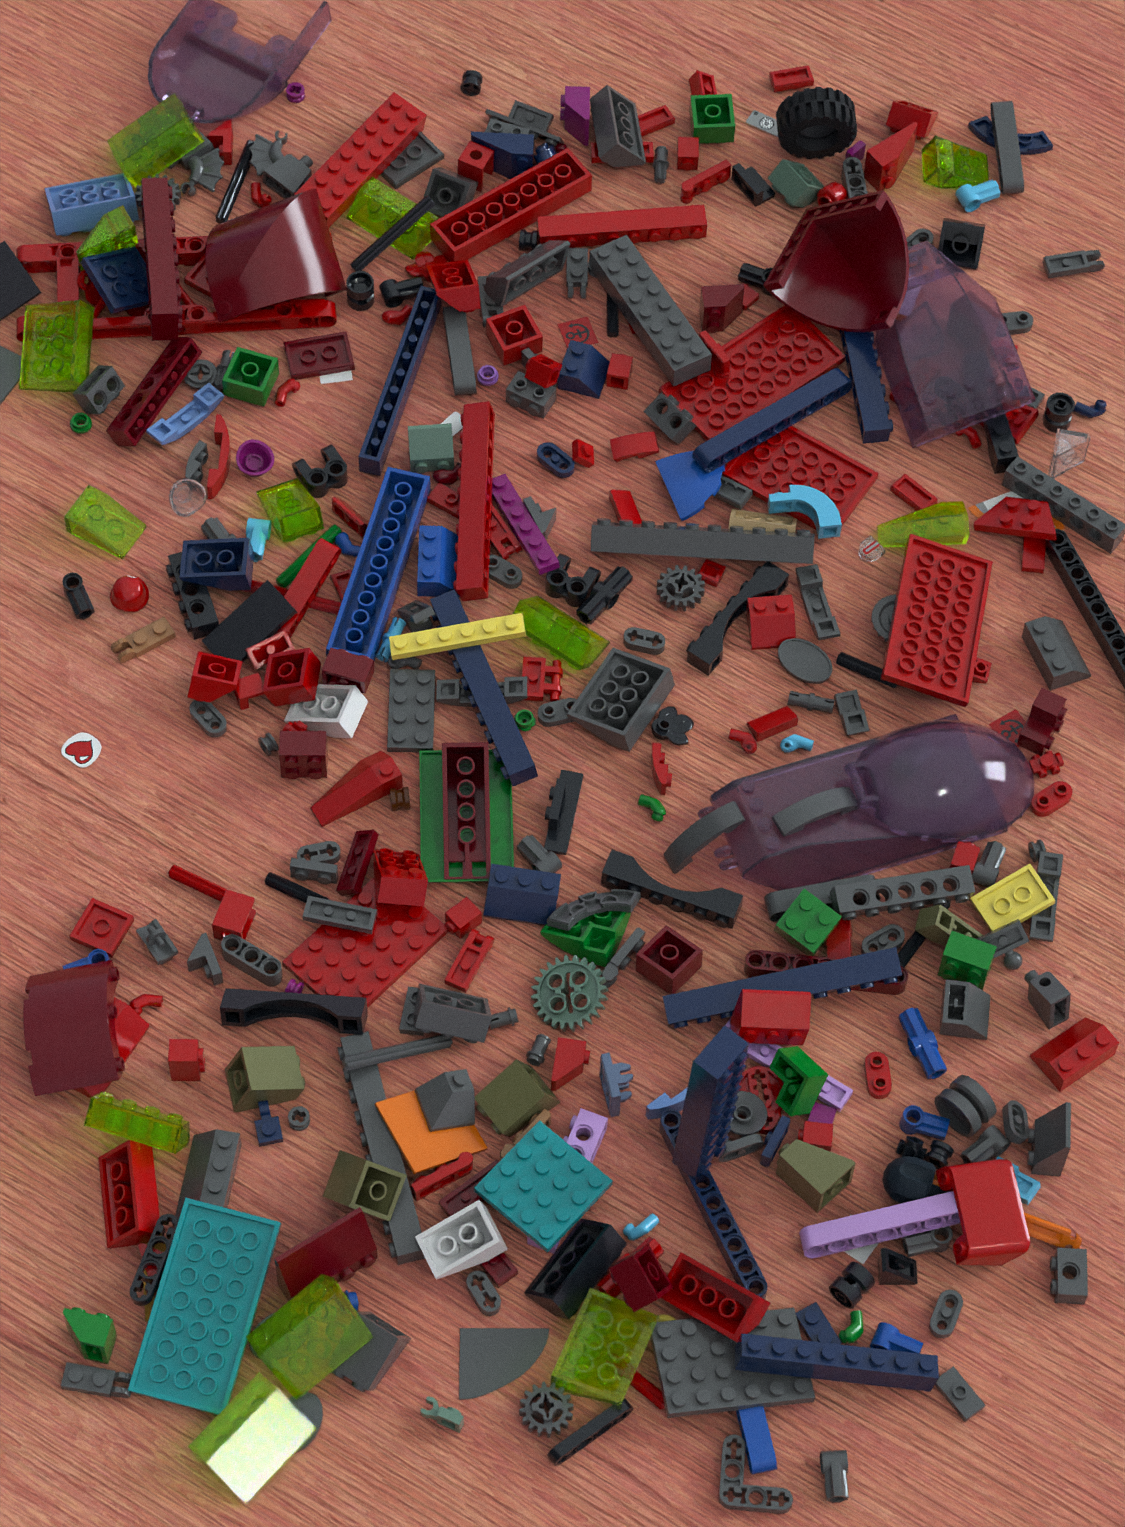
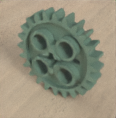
M565 955L564 962H561L556 957L555 965L547 962L549 969L547 971L540 969L543 975L542 978H534L539 984L531 987L537 992L531 995L533 1001H538L533 1004L535 1010H539L537 1015L540 1018L545 1017L543 1020L545 1024L548 1025L552 1022L551 1026L553 1029L560 1025L561 1030L565 1032L567 1026H569L572 1032H575L576 1025H579L583 1030L585 1021L592 1025L591 1017H600L597 1013L598 1009L605 1010L601 1001H608V998L602 994L608 991L607 986L603 985L607 981L605 977H600L602 974L601 970H595L596 965L593 962L588 964V960L585 957L580 962L577 955H574L572 961ZM568 973H570L569 986L573 990V992L570 993L571 1004L573 1006L572 1013H569L570 1000L566 996L567 994H569V986L566 977ZM585 976V981L582 984H575L578 977ZM562 979V984L559 987H552L555 980ZM581 999H587V1004L584 1007H577ZM564 1002L561 1010H554L555 1004Z

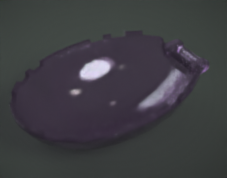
M937 720L894 730L873 741L862 751L856 762L849 763L844 767L845 773L850 776L858 798L856 803L859 809L874 808L875 818L890 826V831L903 836H907V834L920 836V840L924 841L934 838L941 839L942 842H963L995 835L997 831L1011 827L1017 819L1021 818L1029 808L1034 796L1035 781L1033 772L1027 758L1017 745L996 730L968 721ZM859 774H862L869 796H866Z

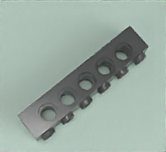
M1017 456L1005 470L1002 483L1004 487L1024 499L1048 502L1053 518L1111 554L1123 540L1125 534V524L1020 457Z
M966 865L836 885L831 889L830 896L833 910L841 915L844 921L863 914L866 917H873L879 915V912L888 911L889 914L902 911V908L908 907L911 910H918L928 904H933V906L941 904L943 906L947 904V901L955 900L956 903L967 902L975 893L970 866ZM943 883L950 884L952 891L945 890ZM921 886L927 887L930 895L922 893ZM898 890H904L908 898L900 897ZM876 893L882 894L885 897V902L878 901ZM853 897H859L863 905L855 904Z

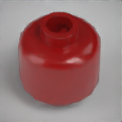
M837 182L827 184L817 193L818 205L848 199L846 189Z

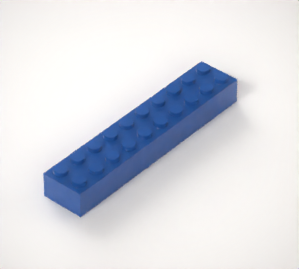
M387 467L326 647V657L330 648L344 649L355 655H365L375 661L376 653L378 652L427 503V497L431 491L430 476Z

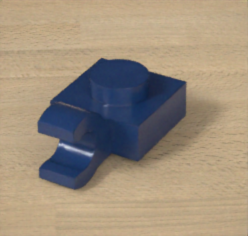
M268 1100L258 1102L261 1120L254 1122L259 1147L283 1142L279 1117H271Z

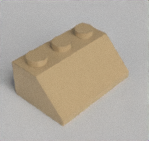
M732 509L728 529H730V526L744 527L743 530L763 527L766 528V531L775 532L776 528L788 529V532L795 533L797 519L794 517Z

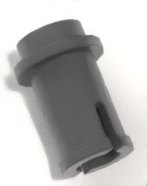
M509 1007L507 1011L492 1014L490 1028L493 1030L494 1028L509 1024L515 1026L514 1023L519 1022L515 1008L510 1009Z
M543 1034L536 1036L531 1051H528L526 1054L529 1064L539 1066L544 1062V1054L551 1042L549 1037Z

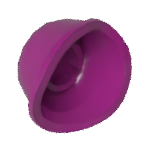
M252 439L240 445L236 454V463L244 474L250 477H258L271 470L274 465V454L268 445L262 441Z

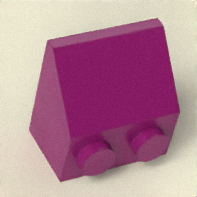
M565 86V95H561L560 106L565 108H560V121H564V129L584 146H588L590 87Z

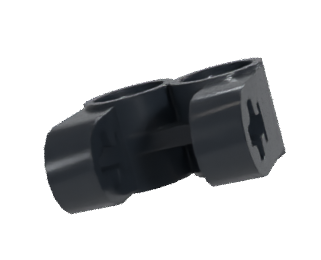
M331 444L321 449V455L326 463L323 469H311L303 458L292 463L295 475L311 497H324L330 488L339 489L347 483V465Z
M560 553L557 557L560 568L547 572L546 593L552 598H565L566 602L572 607H580L590 596L593 587L598 583L601 571L589 567L583 578L578 576L568 577L567 570L570 566L571 558Z

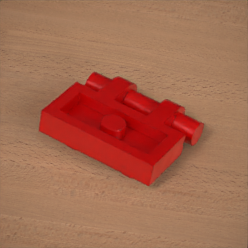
M523 657L522 677L527 676V699L524 700L543 701V694L550 695V702L559 700V696L562 694L560 679L563 677L562 662L560 660H554L552 666H546V658ZM545 676L551 677V684L544 683Z

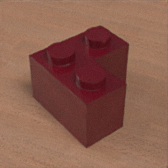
M330 648L322 667V683L326 685H356L361 693L366 694L374 674V660L365 655L349 653L344 649Z
M1041 688L1032 705L1029 718L1020 732L1017 745L1040 756L1043 755L1045 749L1050 750L1055 740L1052 736L1055 731L1059 733L1064 724L1063 719L1068 710L1064 708L1067 699Z

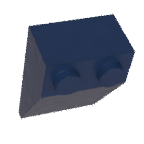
M471 132V141L494 150L493 172L512 179L533 167L534 135Z
M250 539L184 540L180 580L228 591L251 590L254 550Z

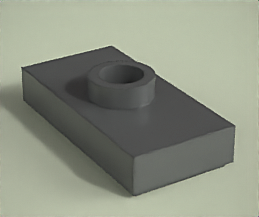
M721 476L722 485L713 497L741 510L753 495V491L725 476Z
M954 1366L939 1376L935 1386L965 1422L985 1408L983 1401Z

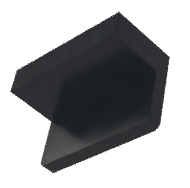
M740 163L732 167L731 180L755 207L775 197V192L753 167L744 169Z

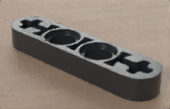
M164 1214L157 1220L130 1287L131 1299L138 1306L148 1305L152 1301L161 1280L178 1224V1219L172 1214ZM169 1222H172L174 1228L168 1229L166 1233L167 1238L163 1237L165 1234L163 1225H168ZM158 1243L166 1245V1250L161 1254L153 1252V1247ZM154 1265L157 1267L155 1275L146 1276L144 1274L147 1266ZM144 1281L146 1282L145 1291L147 1295H142L141 1298H138L136 1292L142 1291Z
M626 1398L617 1401L553 1447L547 1456L555 1466L562 1464L625 1419L633 1411V1407Z

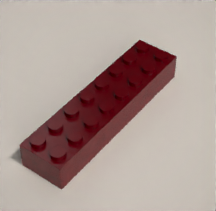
M142 178L141 208L152 341L178 340V331H182L181 289L179 288V270L176 267L178 266V254L175 250L177 249V241L174 234L175 220H173L174 205L172 200H169L173 196L172 186H168L167 178Z

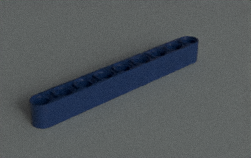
M839 368L832 369L702 443L693 451L692 458L707 473L712 472L843 397L852 389L853 382Z
M669 1109L661 1115L659 1130L673 1157L681 1114L676 1110ZM672 1121L676 1125L673 1127H669L665 1123ZM678 1168L736 1283L748 1290L754 1287L759 1288L762 1292L757 1295L765 1299L768 1287L767 1282L710 1171L708 1170L705 1175L700 1174L694 1180ZM705 1183L708 1187L702 1189L697 1187L696 1184ZM713 1203L719 1208L713 1210L708 1208L707 1205ZM725 1224L729 1229L720 1230L717 1226ZM731 1245H736L740 1248V1250L734 1252L731 1251L728 1247ZM742 1266H746L751 1271L748 1273L741 1272L739 1268Z

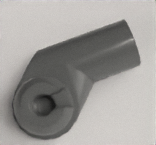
M390 656L387 661L392 669H399L405 666L419 669L422 664V660L415 656L392 660Z

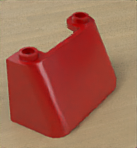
M995 1159L944 1166L936 1171L939 1187L944 1191L953 1190L962 1227L963 1235L958 1237L953 1244L956 1265L1002 1266L1028 1251L1030 1236L1014 1168L1009 1160Z

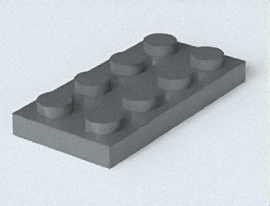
M390 669L387 752L419 753V751L433 750L435 670Z

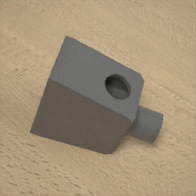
M1035 970L1028 972L1024 977V980L1029 984L1028 1000L1048 1029L1068 1020L1071 993L1051 972H1045L1041 975Z

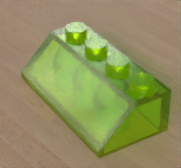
M371 177L359 189L347 214V219L379 238L409 212L416 203L376 178ZM428 211L390 246L409 258L414 259L416 254L421 252L431 242L430 224L438 220L439 217Z
M540 596L519 600L513 614H523L526 635L532 638L534 644L546 647L550 650L551 655L563 658L575 670L590 667L610 643V641Z
M100 1092V1094L91 1097L84 1126L174 1154L189 1145V1121L183 1120L181 1115L174 1113L166 1115L160 1113V1109L152 1106L140 1107L133 1100L123 1099L121 1101L115 1099L113 1094L107 1092Z

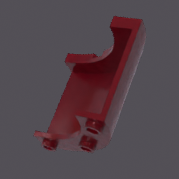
M112 960L29 977L25 988L29 999L24 1000L23 1024L26 1051H31L33 1065L28 1067L35 1096L117 1081L120 1079L123 1071H125L124 1060L119 1056L114 1020L117 1018L114 997L117 983L120 980L118 968L114 967Z

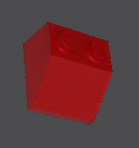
M899 99L892 103L886 126L890 127V131L897 133L913 122H916L918 124L916 139L921 140L922 137H928L938 111Z
M792 594L747 598L746 617L751 650L779 648L783 641L796 638Z
M198 651L187 698L210 703L235 690L242 661Z

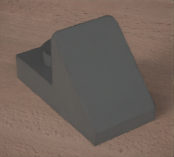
M531 496L524 498L523 503L547 540L556 521V508L542 512L540 505L535 503Z
M415 600L397 609L398 614L406 622L411 633L429 630L433 627L430 616L435 613L432 606Z
M201 934L187 960L188 971L203 967L207 979L211 978L215 986L223 983L222 972L207 934Z

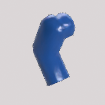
M344 532L339 533L335 538V543L337 547L341 548V553L357 557L361 546L352 545L348 534Z

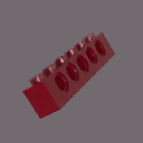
M178 337V340L170 341L107 428L106 432L117 446L135 447L200 357L202 351L191 337Z

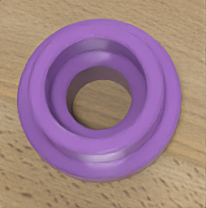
M491 365L482 366L477 373L479 383L485 386L494 385L499 378L498 371Z

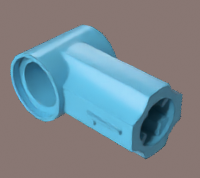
M990 180L973 187L970 184H965L958 188L955 196L966 212H972L979 208L981 203L1000 197L1001 192L996 180Z
M248 518L246 537L250 539L254 550V562L263 559L266 540L270 538L271 520Z

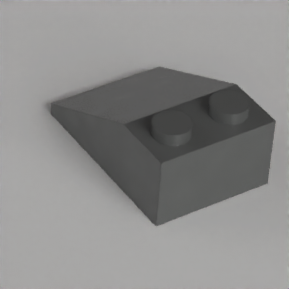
M1066 1102L1035 1120L1033 1128H1029L1027 1140L1028 1143H1032V1151H1028L1027 1165H1031V1174L1061 1176L1071 1148L1070 1102Z

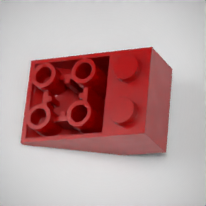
M388 848L374 850V888L377 902L424 906L428 879L420 855L411 850H404L403 852H394Z

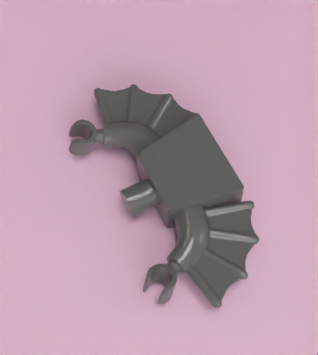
M155 114L153 118L139 122L148 138L143 139L140 135L133 137L132 141L137 144L134 146L137 150L144 151L148 144H164L169 152V155L163 159V163L167 168L171 170L180 163L186 170H191L189 182H184L181 185L182 193L185 194L186 190L190 188L188 194L190 196L195 195L196 188L194 186L197 184L202 185L211 192L215 191L216 183L223 178L220 172L224 161L219 157V148L214 149L211 141L191 124L188 119L177 118L174 114L168 116H158Z
M277 130L275 132L276 141L274 142L255 134V142L249 147V150L252 153L250 164L256 168L257 176L263 175V183L284 199L294 196L311 177L310 167L313 165V161L307 155L298 160L291 154L286 156L282 154L283 144L288 141L287 133H285L284 138H279L280 132Z

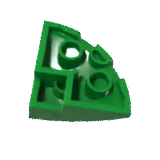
M623 911L600 912L580 920L569 931L547 926L546 924L540 932L541 936L573 956L577 955L579 959L585 957L589 963L593 962L595 965L606 967L619 947L631 913Z

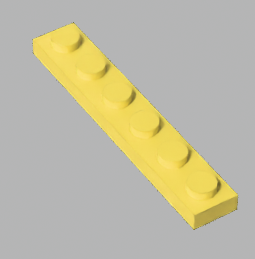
M518 613L390 636L392 660L526 637L523 614Z

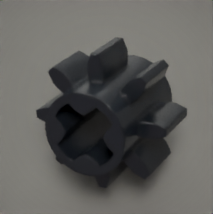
M907 1136L905 1141L900 1139L895 1153L900 1154L899 1158L909 1156L924 1160L927 1149L922 1148L924 1144L922 1140Z

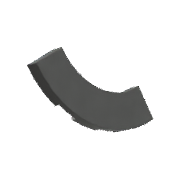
M611 889V892L599 894L596 891L578 896L577 900L569 904L564 903L548 917L547 926L569 931L577 922L596 913L606 911L631 913L641 899V894L637 891Z

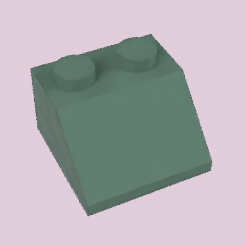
M785 159L781 160L768 177L772 183V188L778 193H782L785 196V202L792 207L804 208L817 200L819 190L824 187L804 164Z
M452 423L408 426L410 472L425 473L441 469L452 470L454 468Z

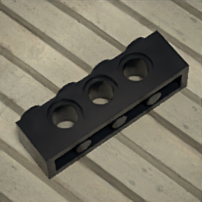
M182 552L168 555L169 565H166L168 577H173L175 583H172L174 595H179L181 601H178L181 614H186L187 619H184L187 632H192L195 640L210 634L219 625V620L207 586L180 580Z

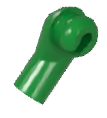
M644 794L640 795L638 805L651 809L653 811L651 815L653 820L663 821L666 809L658 799Z
M862 1311L850 1312L851 1325L839 1332V1339L842 1343H854L863 1335Z

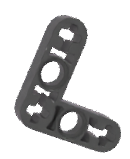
M739 1435L727 1436L722 1446L719 1486L720 1504L730 1510L774 1514L789 1512L792 1507L793 1496L787 1489L743 1484L745 1441ZM732 1442H735L736 1446L739 1447L736 1450L735 1459H730L731 1448L729 1446H731ZM728 1466H735L739 1470V1475L735 1478H730L726 1475L725 1469ZM728 1491H732L733 1496L737 1497L733 1499V1502H729L728 1497L723 1495H727ZM742 1492H746L744 1503H741L742 1498H738L741 1497ZM750 1494H761L763 1502L759 1505L752 1504L749 1501ZM767 1494H771L770 1500H778L779 1496H784V1500L788 1502H785L784 1506H779L778 1501H770V1506H766Z

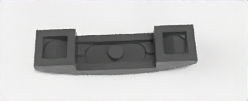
M818 565L796 568L802 601L816 638L823 640L840 637L835 616L832 617L823 590V580Z
M527 676L504 677V682H497L507 704L527 699ZM459 679L437 680V702L472 707L468 699L471 693L469 690H464Z
M850 787L834 788L814 794L790 805L775 814L772 820L782 836L785 837L803 830L806 824L838 812L840 815L859 809L861 804Z
M735 801L710 812L673 841L665 851L664 856L674 874H677L693 861V855L723 832L729 834L746 821Z
M1040 851L1037 874L1054 897L1055 904L1036 915H1032L1029 939L1053 942L1063 854Z

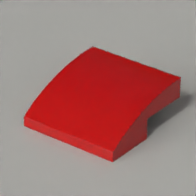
M999 391L1014 442L1018 445L1039 416L1038 409L1020 404L1018 397ZM981 416L978 420V424L984 427Z

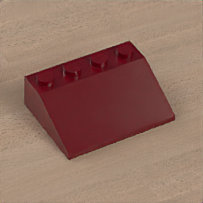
M359 1207L274 1258L278 1286L293 1309L298 1306L304 1307L316 1295L329 1292L334 1287V1284L341 1280H349L362 1267L368 1268L373 1265L378 1258V1254L364 1213Z

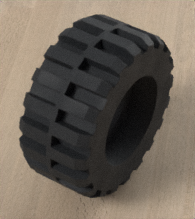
M815 87V89L806 88L804 91L794 92L792 96L785 98L776 112L780 145L789 154H794L799 158L822 159L825 156H834L837 152H843L845 147L848 148L857 136L855 105L851 98L840 90L835 91L829 87L826 89Z

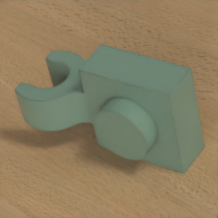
M427 1397L426 1403L432 1405L433 1408L429 1411L421 1408L420 1414L460 1433L464 1425V1416L461 1415V1412L452 1407L444 1408L441 1406L439 1408L435 1398Z

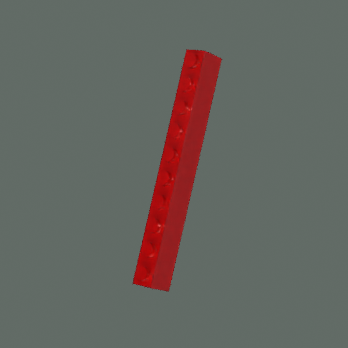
M489 401L464 404V411L460 416L463 432H460L462 450H459L461 468L458 469V476L461 483L457 488L460 505H457L459 524H456L458 542L455 543L457 561L454 562L457 578L454 580L453 586L462 602L488 598L495 412Z

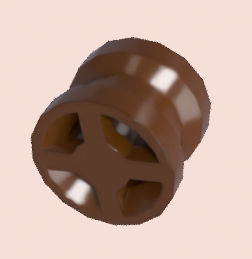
M403 787L402 790L390 789L392 811H397L399 808L410 810L408 787Z

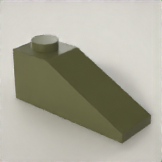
M941 904L920 909L915 930L937 944L946 947L951 931L974 939L983 936Z

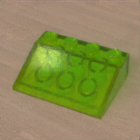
M175 93L107 140L119 167L127 180L135 187L137 185L141 186L142 178H148L149 175L153 178L156 174H159L205 141Z
M81 300L26 305L19 389L74 392L89 376L93 306Z
M321 1274L247 1335L246 1338L259 1358L290 1394L298 1400L370 1341L373 1336L333 1277Z
M590 1288L551 1374L550 1385L554 1382L556 1388L564 1387V1391L572 1395L621 1406L659 1320V1316L643 1309L633 1312L624 1301Z
M259 1372L188 1447L204 1466L242 1501L248 1504L315 1433L317 1428L278 1388Z

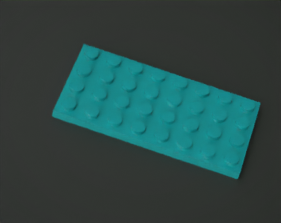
M185 1198L128 1391L207 1413L226 1416L281 1228V1222Z

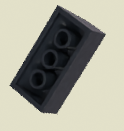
M581 1218L524 1294L554 1316L570 1319L576 1314L578 1307L585 1298L592 1293L598 1281L605 1276L614 1260L621 1255V1251L627 1243L611 1224Z

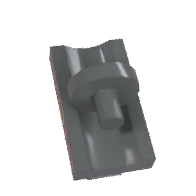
M154 919L147 926L136 930V934L158 965H163L178 954L177 948L157 919Z

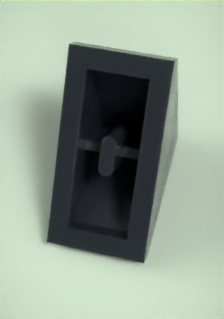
M887 1248L881 1249L878 1259L879 1285L918 1284L916 1260Z

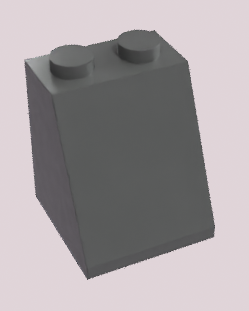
M357 1312L326 1364L332 1367L331 1372L342 1379L346 1376L352 1380L351 1385L362 1392H365V1390H375L411 1338L372 1312Z

